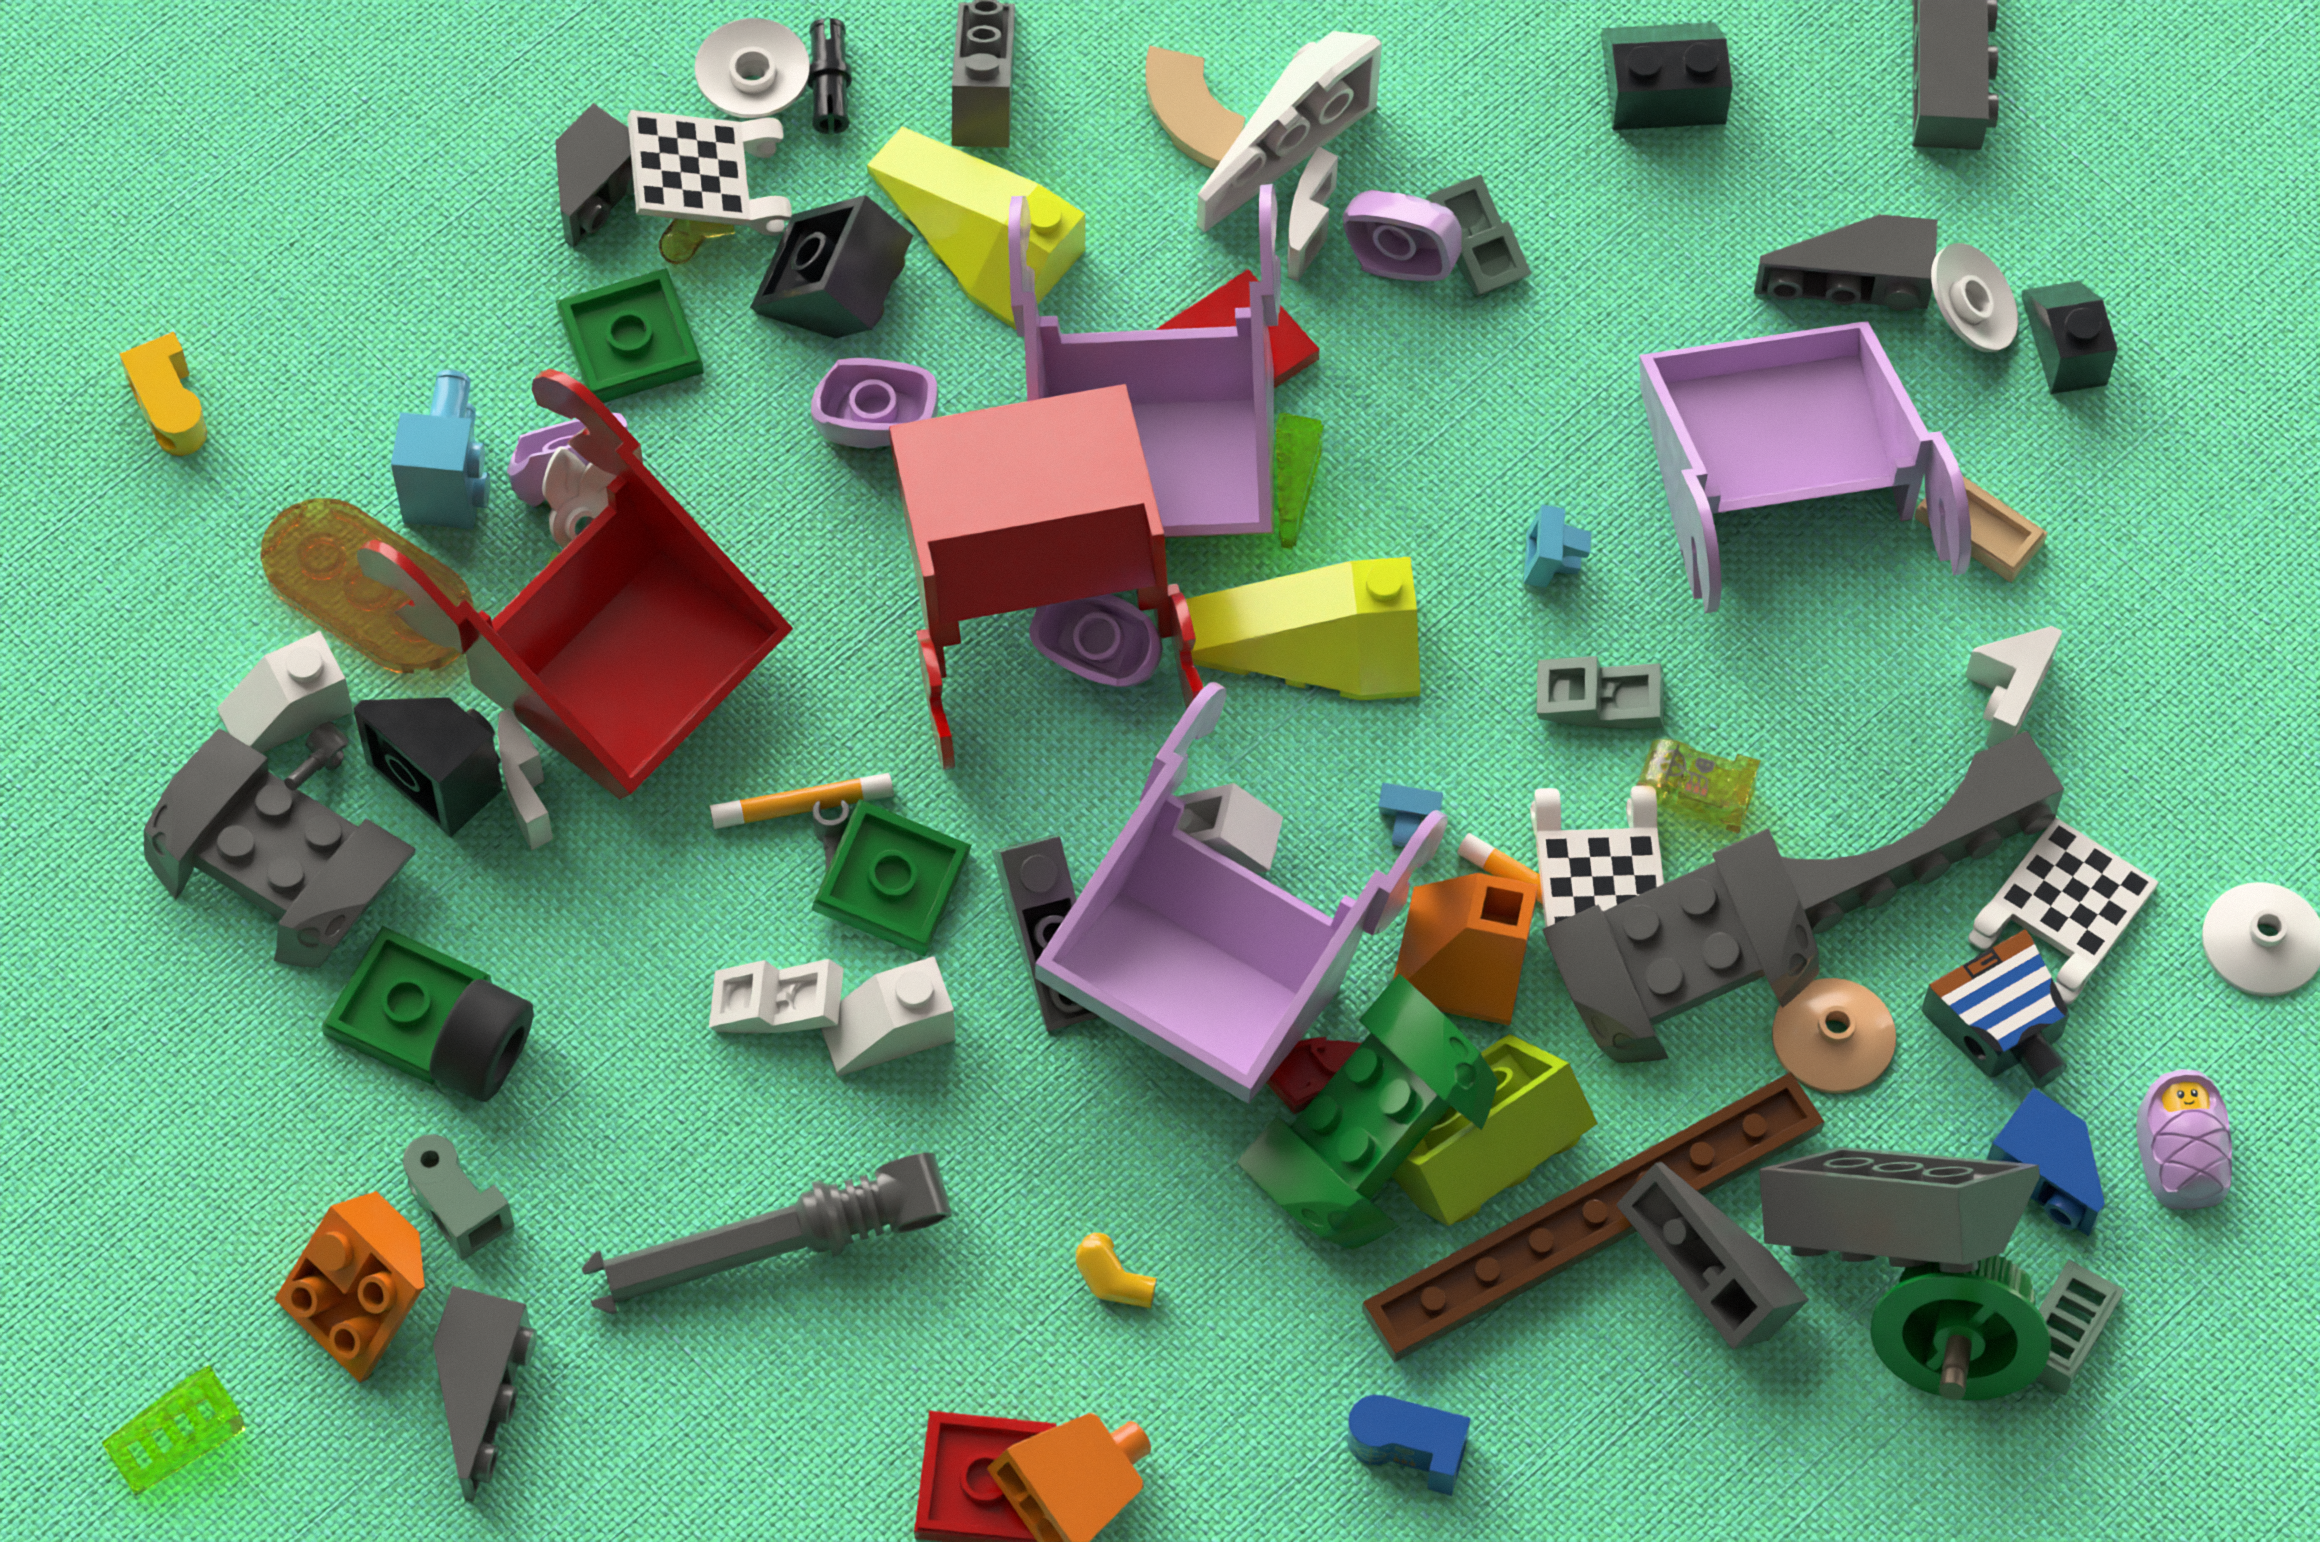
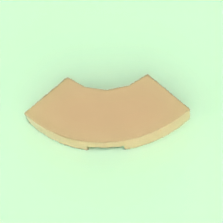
M1149 45L1146 57L1145 84L1146 95L1152 114L1157 117L1161 126L1171 137V142L1180 151L1198 163L1215 170L1245 128V117L1225 109L1210 94L1203 78V57Z

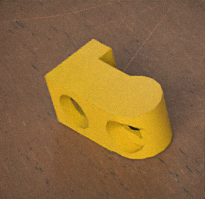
M174 331L120 353L119 356L127 383L157 443L163 451L171 455L185 456L199 450L206 441L207 428L200 400L193 392L183 388L180 379L190 375L183 349Z

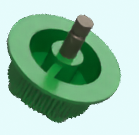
M1999 1254L1978 1260V1269L1969 1272H1942L1939 1270V1262L1928 1261L1927 1264L1921 1266L1905 1267L1900 1276L1899 1284L1884 1294L1877 1303L1870 1326L1873 1347L1881 1361L1891 1372L1913 1387L1930 1394L1943 1396L1949 1400L1994 1399L2012 1394L2028 1386L2042 1373L2047 1364L2050 1354L2051 1336L2045 1319L2035 1307L2036 1295H2034L2035 1290L2032 1289L2031 1277L2022 1269L2017 1268L2016 1264H2012V1260H2006V1257H2000Z

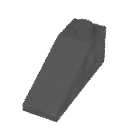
M1662 1162L1655 1163L1616 1204L1733 1350L1768 1341L1809 1300L1768 1249Z

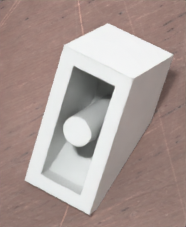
M318 631L265 655L217 707V711L230 735L259 753H263L314 730L322 723L332 722L352 713L353 708L346 678L321 631Z
M1235 783L1177 796L1187 802L1177 827L1179 830L1255 874L1270 871L1277 849L1276 844L1283 816Z
M935 956L875 974L840 1001L838 1025L820 1028L837 1077L955 1041L954 1009Z

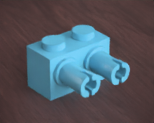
M443 370L437 373L430 415L400 412L391 468L403 523L474 530L477 507H487L490 493V474L483 472L485 446L484 443H478L475 440L474 424L476 409L472 404L468 403L471 387L470 377L460 371Z

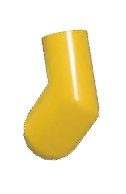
M1097 1232L1087 1235L1077 1247L1076 1266L1092 1294L1100 1299L1151 1309L1157 1278L1125 1272L1113 1250L1115 1244L1109 1236Z

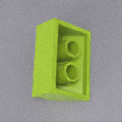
M1511 1034L1506 1035L1481 1052L1498 1079L1493 1103L1483 1129H1479L1450 1106L1392 1174L1393 1178L1420 1211L1447 1226L1471 1218L1480 1210L1482 1203L1504 1188L1514 1187L1525 1181L1533 1168L1552 1155L1563 1153L1573 1148L1579 1142L1581 1135L1598 1124L1570 1063Z

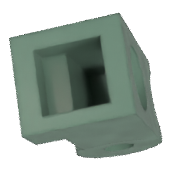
M436 1134L423 1135L414 1139L407 1146L403 1154V1168L408 1177L409 1188L415 1199L462 1261L515 1226L509 1203L494 1184L480 1194L462 1171L456 1149L447 1138Z

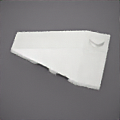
M1333 31L1318 43H1307L1295 54L1288 67L1198 193L1197 226L1204 233L1260 192V185L1272 184L1313 154L1318 146H1324L1377 107L1382 43L1375 36Z

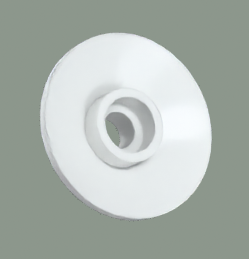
M761 18L735 20L719 27L704 40L698 50L695 61L696 81L707 101L722 112L742 118L766 117L786 109L803 93L810 73L809 56L801 39L786 26ZM752 75L761 77L758 80H746L747 77Z
M1954 243L1940 250L1933 261L1931 280L1936 302L1947 323L1963 341L1977 350L1992 353L2010 345L2017 333L2018 312L2013 293L2002 272L1987 255L1971 245Z
M2270 883L2243 884L2226 891L2210 907L2202 928L2203 949L2214 971L2234 988L2257 996L2288 994L2308 983L2320 967V918L2306 900L2285 887ZM2257 925H2269L2278 934L2266 936L2259 931Z

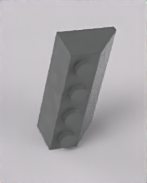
M1838 1147L1761 1168L1759 1173L1764 1244L1790 1246L1791 1255L1818 1256L1829 1251H1839L1840 1260L1847 1262L1869 1261L1878 1258V1256L1889 1257V1265L1894 1267H1915L1932 1261L1939 1262V1270L1942 1272L1960 1273L1974 1271L1978 1269V1260L2004 1253L2040 1178L2039 1165Z

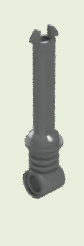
M920 1153L893 1160L875 1170L877 1180L869 1182L866 1174L859 1176L861 1184L854 1186L852 1179L845 1180L846 1189L842 1190L838 1189L837 1183L828 1185L820 1180L812 1182L813 1190L801 1193L795 1205L603 1260L601 1251L594 1252L582 1267L584 1275L605 1270L612 1295L592 1300L591 1304L593 1308L612 1315L618 1313L615 1304L617 1302L808 1247L818 1253L831 1250L832 1256L835 1257L841 1255L846 1245L854 1243L852 1238L854 1234L859 1233L862 1241L869 1238L868 1230L874 1229L876 1236L884 1234L882 1226L889 1224L893 1233H905L945 1221L952 1216V1211L936 1155L934 1153Z

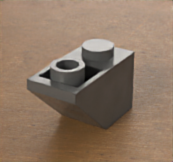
M594 103L555 141L565 241L573 247L588 233L593 234L601 229L607 221L611 209L626 194H635L629 128Z

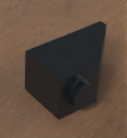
M2080 281L2024 289L2021 296L2050 394L2106 386L2118 348L2103 299Z

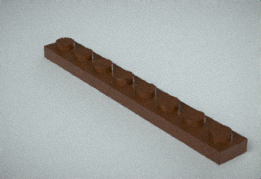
M1790 1072L1363 1301L1362 1312L1395 1363L1637 1232L1616 1204L1655 1163L1662 1162L1703 1196L1822 1132L1825 1121L1794 1075Z

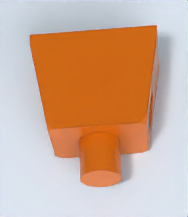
M1087 1413L1012 1445L990 1464L987 1470L1037 1542H1090L1144 1488L1143 1479L1133 1465L1150 1454L1151 1444L1144 1430L1135 1422L1128 1421L1110 1433L1097 1415Z

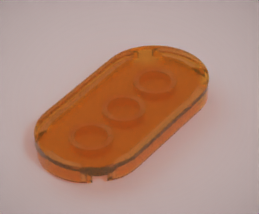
M334 498L304 500L286 508L273 519L264 533L261 542L260 558L271 590L286 604L378 665L397 673H414V669L422 670L428 667L432 671L445 667L460 656L461 653L453 646L445 648L430 642L394 614L403 603L411 598L400 589L396 591L363 575L357 562V551L365 542L371 540L388 544L418 566L456 607L465 599L474 608L472 595L467 584L451 568L358 507L343 500Z

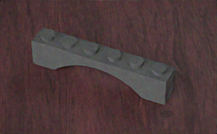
M2025 731L1975 754L1964 780L1946 805L1923 826L1898 841L1860 855L1834 859H1792L1782 857V860L1800 898L1812 933H1823L1837 925L1844 918V914L1863 905L1866 909L1879 907L1893 898L1898 889L1915 881H1918L1919 884L1930 883L1945 874L1951 864L1968 856L1973 860L1984 858L1997 850L2002 845L2003 840L2022 831L2025 835H2032L2043 830L2056 818L2064 787L2028 731Z

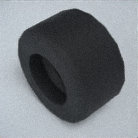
M476 979L455 1002L438 1034L429 1064L431 1078L477 1101H489L501 1088L525 1046L534 1017L533 1004L486 980Z

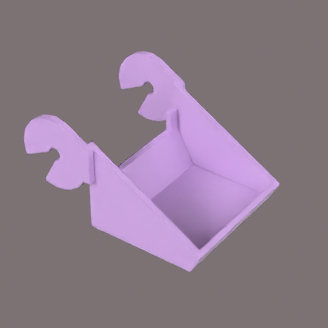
M1274 184L1260 185L1259 238L1261 281L1249 282L1250 307L1235 308V327L1061 334L1058 316L1039 315L1035 297V270L1027 266L1026 250H1028L1031 228L1029 204L1026 195L1012 196L1008 222L1011 308L1018 337L1025 338L1027 401L1126 384L1164 530V537L1274 534V364L1268 326H1278L1281 297L1280 258L1275 255L1277 201Z
M1868 321L1639 355L1641 394L1681 555L1684 558L1693 598H1703L1705 613L1717 612L1720 606L1722 589L1720 556L1712 514L1892 487L1900 521L1912 520L1923 475H1925L1928 519L1939 560H1951L1953 575L1965 574L1971 557V523L1968 499L1959 465L1941 431L1929 433Z
M1212 682L1198 693L1155 757L1139 800L1141 801L1139 806L1035 963V978L1249 1104L1339 991L1363 932L1365 931L1372 936L1375 932H1384L1406 905L1410 885L1408 880L1416 867L1419 868L1433 859L1443 838L1448 823V816L1439 810L1432 811L1417 828L1388 875L1376 869L1357 900L1345 895L1340 901L1334 918L1327 916L1177 828L1187 802L1173 794L1187 777V749L1194 738L1198 740L1214 731L1227 696L1225 687Z

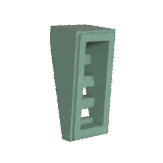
M2068 1260L2040 1306L2039 1312L2047 1324L2052 1319L2080 1334L2082 1338L2077 1342L2048 1326L2051 1343L2072 1355L2067 1360L2050 1350L2047 1364L2036 1380L2066 1396L2123 1296L2124 1289L2079 1264ZM2073 1281L2104 1298L2101 1306L2099 1307L2068 1290L2071 1282ZM2060 1301L2092 1317L2090 1325L2058 1308Z

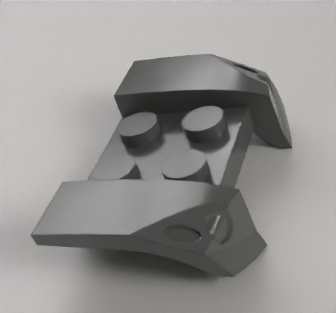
M220 728L212 734L171 779L144 828L145 860L175 899L183 892L194 867L280 920L278 923L277 948L274 961L312 968H320L330 957L360 917L415 855L416 848L367 818L358 827L298 789L295 791L289 790L283 780L268 772V757Z
M1769 828L1712 853L1714 862L1605 911L1598 904L1542 929L1571 999L1597 1046L1617 1063L1669 1059L1654 1025L1766 976L1783 1008L1799 995L1819 974V953L1810 924Z

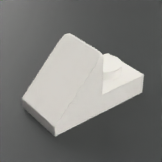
M2050 626L1986 644L1972 651L1965 674L1966 677L1994 690L1983 714V719L1992 722L1986 745L1992 747L2017 735L2054 660L2062 630Z

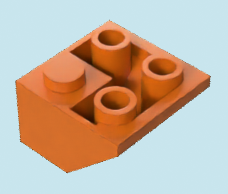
M1474 873L1414 887L1394 978L1400 973L1441 1012L1510 1026L1534 916L1538 885Z
M377 1191L331 1205L274 1298L359 1383L369 1378L425 1287L419 1231Z

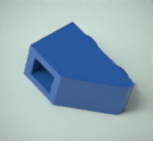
M2032 1088L1992 1142L1986 1160L2039 1165L2040 1178L2030 1198L2043 1206L2046 1214L2058 1225L2066 1229L2076 1228L2089 1237L2097 1225L2105 1201L2087 1124L2084 1120L2040 1091Z

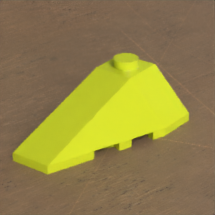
M901 127L867 164V172L906 220L912 221L927 240L928 249L938 261L943 260L958 279V286L967 298L1015 330L1016 326L1011 308L1008 240L1011 197L1026 195L1029 204L1031 228L1028 250H1026L1027 266L1035 270V297L1037 305L1085 252L1084 212L1034 181L905 127Z
M1411 557L1348 561L1186 599L1196 637L1194 648L1191 650L1194 665L1244 676L1251 671L1284 678L1286 685L1304 689L1306 683L1339 690L1341 697L1360 701L1420 696L1417 605Z

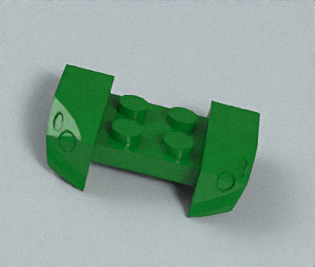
M1400 973L1359 1019L1371 1033L1293 1124H1288L1276 1115L1236 1162L1280 1207L1319 1237L1350 1250L1366 1245L1399 1227L1394 1220L1371 1202L1370 1199L1450 1106L1482 1130L1489 1115L1498 1084L1497 1077L1476 1047Z

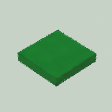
M667 268L556 300L557 312L583 384L602 403L704 373L701 357Z
M859 799L814 899L811 910L925 957L972 845Z
M382 925L322 1024L323 1034L433 1085L435 1080L430 1076V1059L438 1034L449 1012L468 985L476 979L492 983L491 975Z

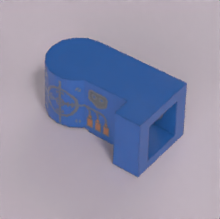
M1370 1395L1355 1403L1349 1413L1347 1443L1351 1453L1359 1461L1367 1465H1382L1391 1461L1429 1472L1427 1489L1452 1496L1469 1438L1471 1418L1384 1395Z

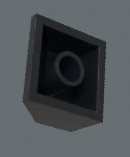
M1715 22L1602 28L1601 40L1612 130L1726 124L1733 85L1727 40Z
M867 195L792 214L750 308L759 315L834 339L872 330L883 316L885 309L884 301L893 281L900 275L905 266L904 256L914 235Z
M449 697L361 700L353 707L366 763L449 837H452L503 790L498 766L501 760L495 751L493 741L495 731L487 719L477 710L470 708L465 712Z

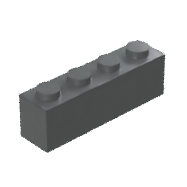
M1912 0L1913 147L1981 150L1986 129L1996 128L1999 98L1998 94L1989 93V80L1996 79L1998 46L1988 45V32H1995L1997 0Z

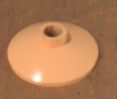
M1824 978L1813 980L1783 1008L1781 1005L1779 1006L1772 1027V1042L1779 1062L1787 1073L1791 1072L1799 1083L1823 1093L1843 1094L1855 1092L1869 1086L1885 1072L1894 1054L1896 1030L1889 1010L1872 991L1849 980ZM1830 1020L1842 1022L1847 1026V1030L1843 1033L1831 1032L1827 1028L1826 1022Z

